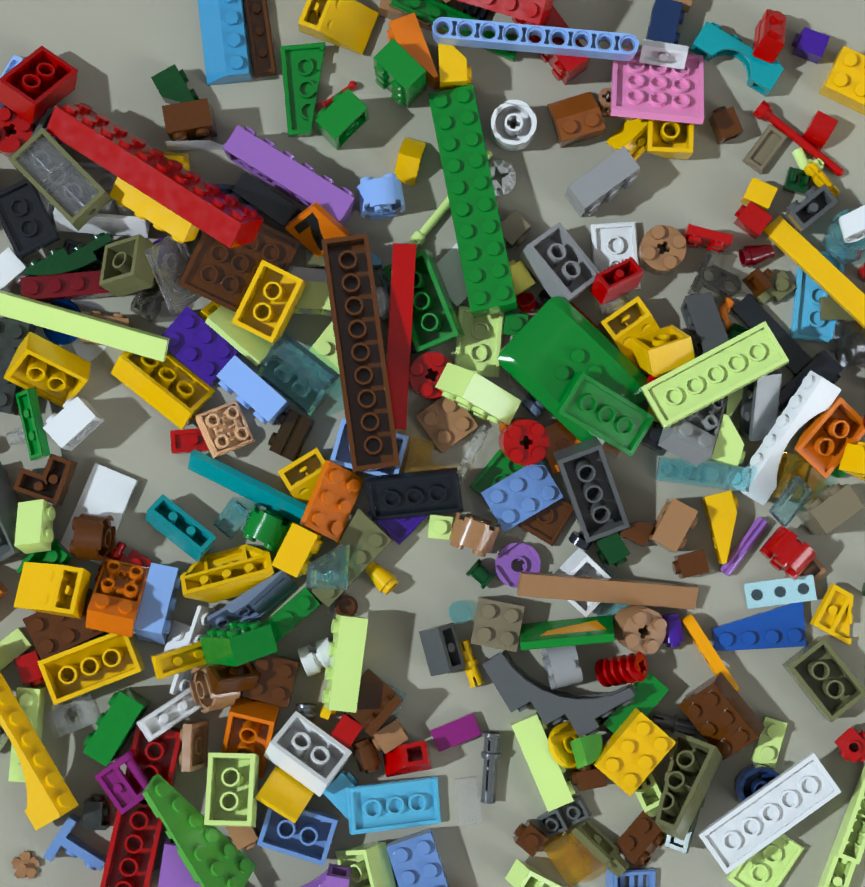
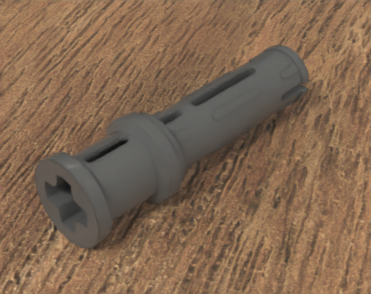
M484 731L482 732L484 748L481 751V756L484 759L480 802L494 804L496 802L497 764L502 756V753L499 752L500 738L503 737V733Z

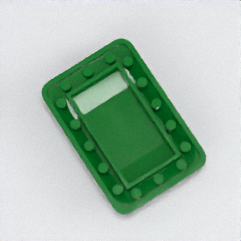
M555 296L550 298L508 342L498 356L501 367L580 442L597 436L555 411L579 371L637 406L646 399L641 391V387L647 384L648 378L563 297ZM597 437L601 445H603L605 441Z

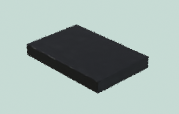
M27 179L0 191V223L18 259H22L61 240L37 189Z

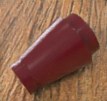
M771 244L748 245L740 249L738 255L741 265L751 268L773 258L775 252Z

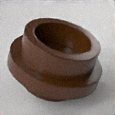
M350 595L339 597L335 603L336 613L354 616L358 610L356 599Z

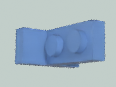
M74 813L71 814L43 857L51 862L63 847L69 856L79 857L85 861L84 864L88 868L101 871L105 867L107 857L71 834L81 819Z

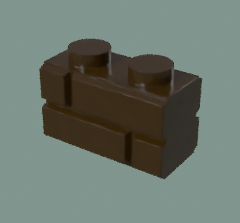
M291 409L287 413L283 411L278 421V424L281 426L277 433H272L268 441V445L271 446L269 450L294 462L297 460L315 421Z

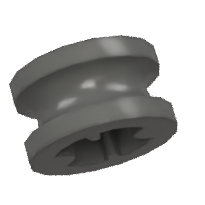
M296 703L297 712L302 716H316L314 712L316 704Z

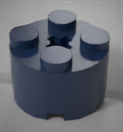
M756 763L744 767L734 779V789L740 802L744 801L756 792L759 784L765 786L780 774L764 764Z

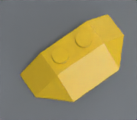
M247 544L207 554L199 563L196 561L187 572L180 575L184 598L209 603L237 597L274 574V569L269 551H263Z

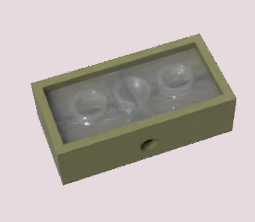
M43 128L37 131L8 159L78 231L111 200L107 192Z

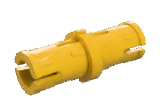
M469 639L464 640L463 645L459 642L466 666L462 669L466 672L470 688L476 687L475 679L478 686L483 684L484 681L477 666L479 662L473 655Z

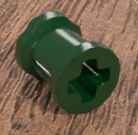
M478 559L466 575H471L481 584L480 587L484 589L496 573L490 572L481 564L482 561Z

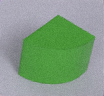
M600 733L579 737L570 742L577 769L592 764L601 754L602 738Z

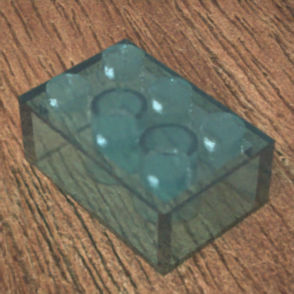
M287 333L270 348L257 372L259 377L309 416L324 403L340 377L331 367Z

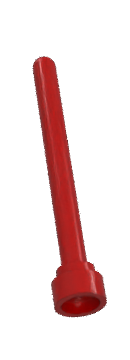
M765 100L754 111L752 115L758 120L762 119L763 121L767 120L812 157L821 159L824 162V166L836 176L844 174L843 168L773 114V110L770 108L771 105Z

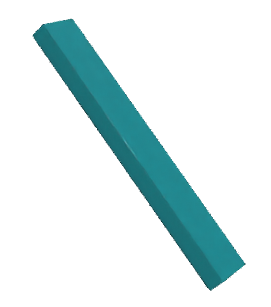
M194 449L190 454L189 470L298 524L300 523L307 504Z

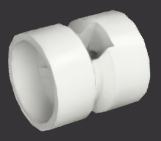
M328 637L316 641L315 646L308 644L298 649L300 660L308 677L320 673L321 668L330 666L331 657L328 656V646L331 641Z

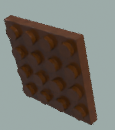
M262 223L253 243L230 249L203 231L178 285L237 312L261 261L264 260L287 272L301 242Z

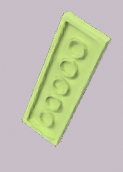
M764 321L642 386L641 391L663 429L788 364L789 359L768 324Z

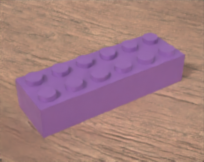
M237 125L223 147L229 160L306 208L316 201L343 226L346 225L357 208L355 198L353 197L354 194L345 187L339 189L333 185L334 181L328 176L322 175L320 177L314 173L315 169L304 162L301 165L296 162L295 157L285 150L283 153L275 148L276 145L270 140L264 138L262 141L256 137L257 133L249 127L245 126L243 129Z

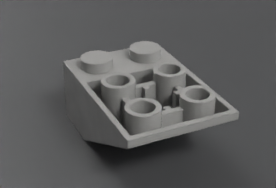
M722 398L663 429L658 446L698 466L712 456L727 400Z

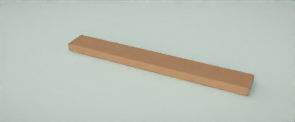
M520 571L517 595L695 610L699 587L686 584Z

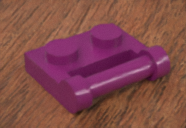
M131 750L95 775V778L121 815L144 799L142 793L149 783V780L133 759L134 755ZM124 763L143 788V791L139 794L120 768Z

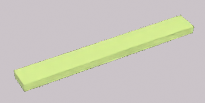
M0 290L1 316L164 362L166 360L170 338Z

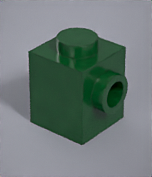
M618 532L602 537L594 542L599 549L596 554L603 564L607 562L608 566L614 564L615 567H618L628 561L626 556L630 555V552Z

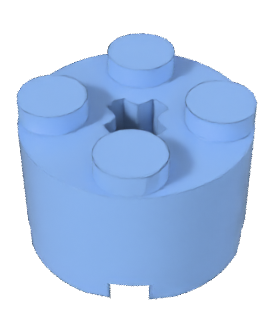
M389 173L375 179L373 177L360 179V184L356 190L361 217L365 218V215H370V219H386L396 216L395 211L400 209L401 213L405 211L401 180L397 179L396 174Z

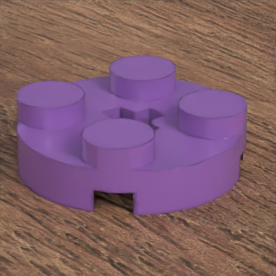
M510 543L504 546L499 551L495 560V571L498 578L505 585L513 588L518 587L520 575L518 569H512L514 565L512 561L514 559L517 561L523 560L522 571L539 573L541 569V560L538 553L533 547L524 543Z

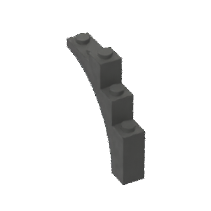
M502 650L482 664L510 712L516 709L519 712L525 710L531 705L529 703L531 701L545 725L550 722L553 725L557 724L565 718V714L579 737L596 734L599 731L598 727L602 723L599 716L601 715L602 718H605L614 712V707L620 704L622 707L634 701L633 697L637 692L632 683L615 691L591 695H578L561 692L556 689L551 690L550 687L543 685L524 672L506 650Z

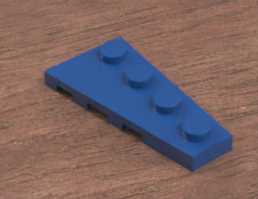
M803 602L780 606L711 628L712 644L715 651L806 646Z

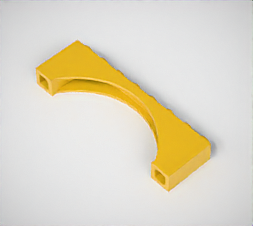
M0 672V725L9 737L23 770L27 789V809L24 811L35 830H38L77 807L78 803Z

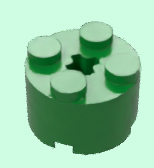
M255 503L243 527V537L253 542L257 539L265 543V548L276 552L277 549H280L292 523L296 522H289L290 519L266 508V511L260 509L261 505Z

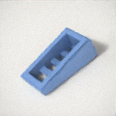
M608 868L606 869V887H643V875H646L647 887H656V869L627 868L620 877H617ZM634 875H637V886H634ZM625 876H627V886H625Z

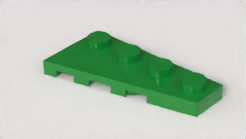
M325 42L280 46L289 137L312 134L326 46Z

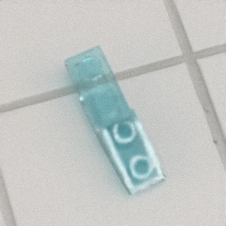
M659 458L656 480L714 489L749 492L752 469L703 462L695 466L686 460Z

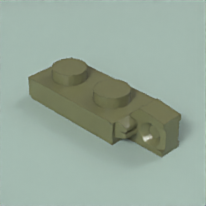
M588 818L581 821L571 831V834L617 877H620L630 866L618 853L620 849Z

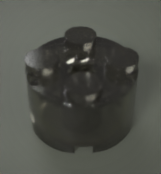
M856 320L836 322L833 337L829 340V350L834 353L841 367L865 365V329Z

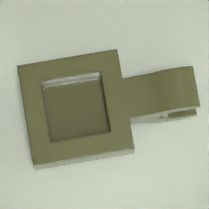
M782 270L769 280L773 285L755 298V300L760 305H763L772 297L778 302L797 287Z

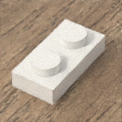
M643 39L639 63L684 70L689 46Z

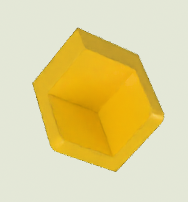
M752 178L740 202L748 205L752 201L766 212L778 188L759 179Z

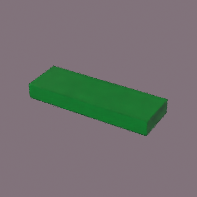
M28 388L16 393L30 460H39L50 456L36 388Z

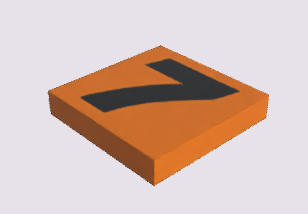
M316 201L291 220L285 227L291 235L318 258L323 255L322 239L348 236L350 232Z

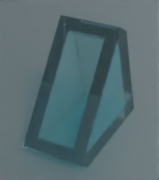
M232 497L213 525L231 539L245 524L251 509L238 498Z

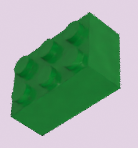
M394 39L373 57L375 77L377 78L375 80L376 83L383 90L387 88L392 93V99L401 106L403 104L408 108L426 90V70Z
M240 620L228 622L225 628H210L206 630L207 634L199 636L207 664L239 666L278 651L271 624H262L261 621L251 622L246 620L241 622Z
M129 687L115 692L108 702L110 705L109 710L105 713L103 712L96 721L98 728L93 733L90 732L85 739L83 745L86 747L83 753L105 767L115 762L135 730L136 722L141 720L151 701Z

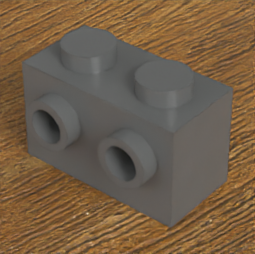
M825 184L819 188L811 187L804 193L806 198L801 202L795 200L786 207L788 212L783 217L798 233L806 229L838 203V200Z
M453 622L419 631L431 676L451 673L466 667Z

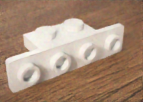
M198 605L192 625L174 620L163 652L199 641V636L207 634L206 630L210 627L207 617L213 614L215 609ZM192 669L175 674L169 691L170 694L179 695L190 687V681L194 675H190Z

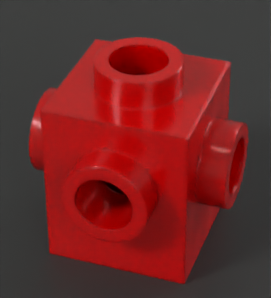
M852 725L834 743L840 748L838 752L847 762L851 760L853 763L859 760L862 763L865 760V731L859 732ZM851 743L858 744L859 748L854 749Z

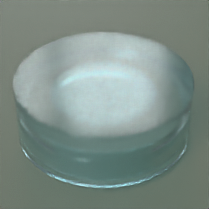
M455 601L450 605L448 614L454 623L463 624L470 619L471 608L464 601Z

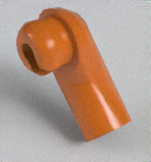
M728 297L719 305V315L725 322L726 332L731 328L727 313L735 305Z

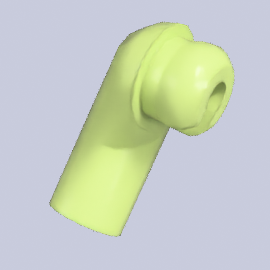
M802 147L792 152L800 170H804V167L809 162H815L820 168L819 171L823 169L824 162L819 158L815 160L807 158Z

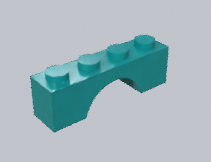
M706 21L690 48L691 52L696 55H703L704 60L708 62L722 55L737 58L746 68L748 75L747 86L765 97L784 70V67L780 66V62L776 59L773 63H768L752 55L753 46L749 47L742 43L741 38L734 34L729 35L724 32L723 28L714 22Z

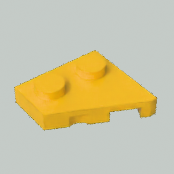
M831 583L810 624L841 642L850 645L852 638L849 637L853 618L851 609L853 607L854 595Z

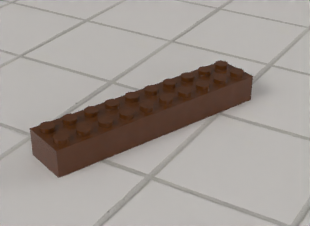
M368 233L322 239L353 472L400 467Z

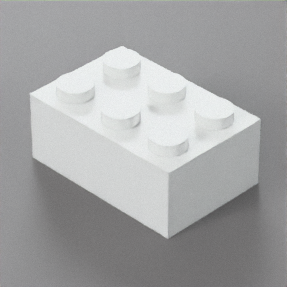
M295 711L269 743L264 756L321 797L346 764L352 751Z

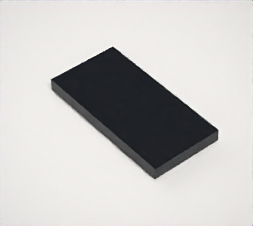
M457 467L365 477L372 521L461 512L464 510Z

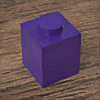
M804 27L800 34L796 33L791 44V46H794L792 55L817 64L823 57L830 36Z

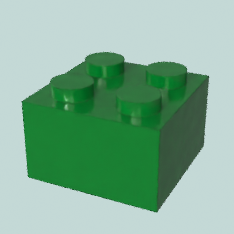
M348 88L344 92H338L332 100L333 103L328 108H322L317 113V119L315 120L318 132L336 150L369 120L367 106Z

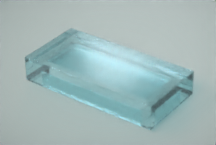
M795 476L770 508L769 512L781 526L787 527L813 493L812 489L801 477Z

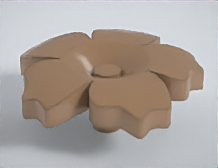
M24 851L19 857H14L11 862L13 869H17L14 873L17 879L25 878L26 875L29 879L35 878L37 873L36 867L40 866V860L36 856L31 858L30 851Z

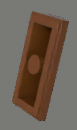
M249 662L239 666L214 665L207 668L214 695L251 690L255 687L259 678Z

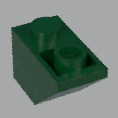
M175 64L151 77L165 103L176 104L199 100L195 90L188 89L186 82L189 80L183 69L178 71Z

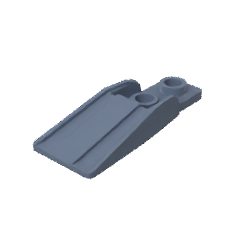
M281 570L241 594L222 609L209 615L207 621L213 628L220 627V629L227 627V623L234 620H240L241 622L250 620L253 622L264 616L295 591L297 585L286 572Z

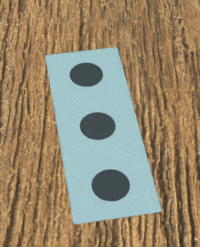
M813 575L799 576L796 580L783 578L744 584L747 609L817 600Z

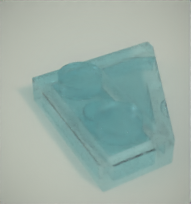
M341 544L307 564L306 588L347 590L350 545Z

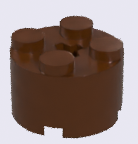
M82 513L79 517L75 516L72 520L74 536L69 546L70 553L75 554L76 558L81 560L107 562L110 557H107L108 552L113 553L115 546L116 528L111 526L110 522L114 521V518L111 515Z

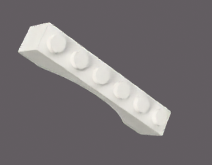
M810 370L794 396L790 398L782 414L777 418L768 435L763 439L756 453L751 457L743 473L739 475L734 487L764 506L777 487L779 463L790 439L808 420L828 410L842 389Z

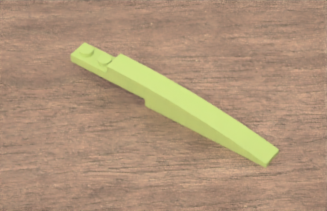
M865 765L840 825L818 887H848L856 864H860L865 849Z

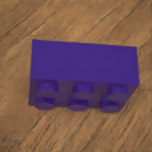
M188 306L161 335L170 338L168 351L212 388L220 380L216 375L234 355L238 358L241 356L237 349L207 325Z

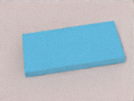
M819 251L843 274L845 253ZM797 266L795 281L797 288L794 291L790 336L794 340L836 344L839 321H820L819 298L830 296Z
M437 776L346 787L349 833L351 835L441 823Z

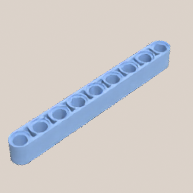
M439 17L432 25L434 41L443 45L620 61L633 59L639 47L637 37L627 33ZM440 27H446L449 32L441 35L436 30ZM463 29H468L472 34L464 37L459 32ZM491 31L495 36L487 39L483 36V33ZM514 33L518 39L510 41L506 38V35ZM537 35L541 41L533 43L529 40V37ZM559 37L563 39L564 43L556 45L552 39ZM582 39L587 43V46L579 47L575 41ZM605 41L610 45V48L602 49L598 43ZM625 43L630 44L633 50L625 51L622 45Z

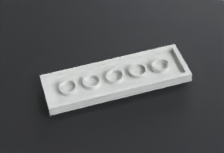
M811 752L697 834L724 873L728 874L841 793V790L816 755Z

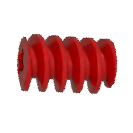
M637 652L636 655L630 653L628 656L624 654L620 658L618 656H614L612 659L607 657L604 660H597L595 674L603 687L625 685L627 683H635L636 681L642 682L648 674V663L646 656L642 652Z

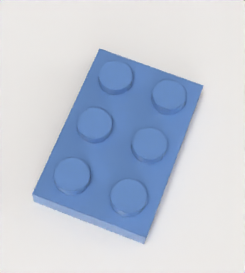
M542 460L536 464L523 467L481 492L503 532L508 531L563 498Z

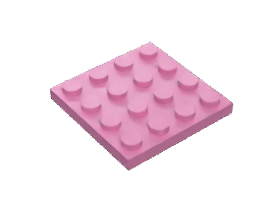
M623 48L625 51H632V50H633V49ZM639 49L634 58L629 61L612 60L610 116L703 124V55L687 54L684 70L639 63L641 54Z

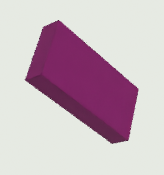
M473 712L430 730L439 752L482 735Z

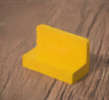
M637 118L627 120L606 141L607 145L615 150L625 146L636 161L647 150L648 119Z

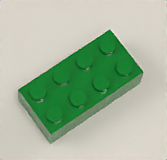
M426 249L416 253L411 335L416 351L425 353L465 336L432 251ZM392 264L384 267L390 285Z

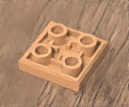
M237 400L195 416V420L213 459L255 442Z

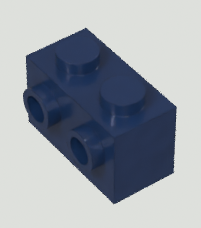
M655 0L646 39L678 44L680 33L677 32L678 24L682 25L685 11L681 10L683 3L673 0Z

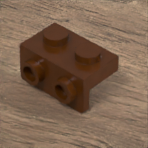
M643 810L616 841L615 845L620 849L619 852L632 864L640 868L651 860V854L656 848L664 845L667 834L662 832L655 823V820Z

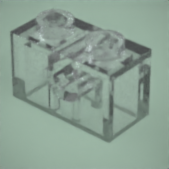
M84 693L72 698L73 702L66 705L64 702L50 706L51 711L45 714L55 739L96 723L101 713L93 694L86 696ZM77 710L78 715L70 718L69 713Z

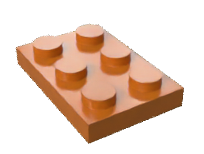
M325 460L299 525L333 542L339 543L365 479L332 461Z

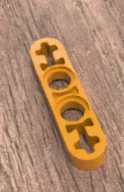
M691 614L682 619L684 628L714 675L721 672L734 689L739 691L736 682L695 618Z

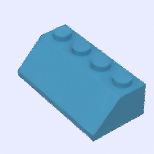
M198 0L207 86L252 81L243 0Z

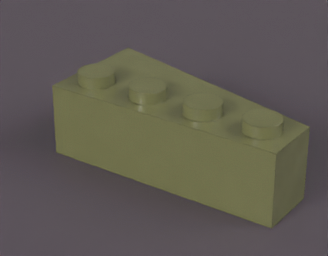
M674 731L673 739L676 743L670 750L668 772L665 773V786L663 793H661L655 823L662 832L684 841L723 756L716 746Z

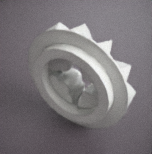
M492 160L489 162L492 177L495 176V169H497V172L499 171L500 175H506L502 178L501 186L497 180H493L496 196H502L514 188L516 172L512 165L504 160Z

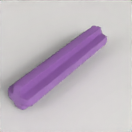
M756 518L728 556L727 563L721 565L719 570L727 576L733 573L768 526V522L764 518Z

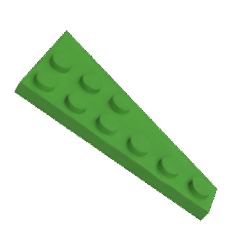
M159 774L153 776L142 795L156 818H160L167 829L165 833L168 838L173 839L177 845V853L194 881L199 883L201 887H244L256 864L241 850H237L236 846L215 826L204 825L205 817Z

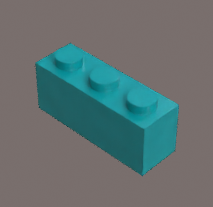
M162 494L147 510L145 521L198 563L213 547L216 536Z

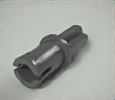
M657 712L653 714L652 722L660 728L671 730V733L677 731L693 736L698 733V729L690 720L678 718V715L673 717Z

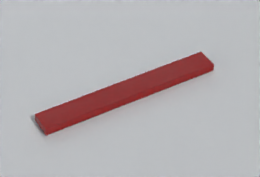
M393 243L386 366L395 429L406 430L416 244Z

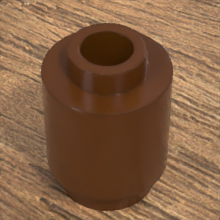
M368 737L352 744V754L360 772L365 771L366 774H369L379 769L378 764L381 763V760L373 742H370Z

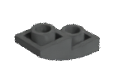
M581 794L573 797V802L550 812L547 811L537 817L547 838L568 830L570 826L592 815Z

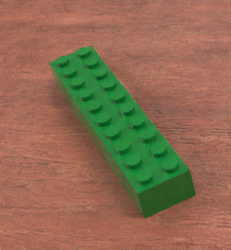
M473 84L428 94L471 314L473 318L519 309Z

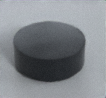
M573 531L569 537V541L583 550H589L593 543L592 541L586 543L583 535L576 531Z

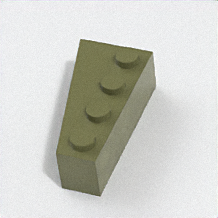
M358 508L311 592L329 608L388 546L392 539Z

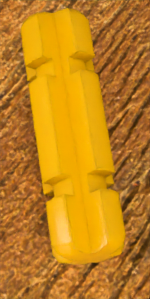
M809 162L804 167V172L811 176V180L818 188L825 184L836 198L840 193L839 189L832 185L833 182L822 170L819 171L820 168L815 162Z

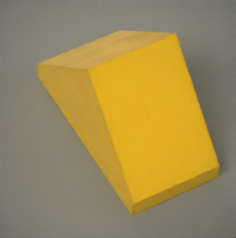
M407 137L404 138L398 153L394 172L402 184L415 187L427 143Z

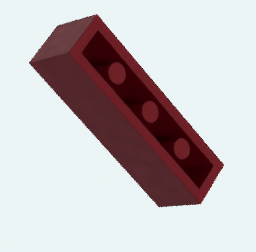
M101 270L20 278L21 296L44 303L115 297V295L99 286Z

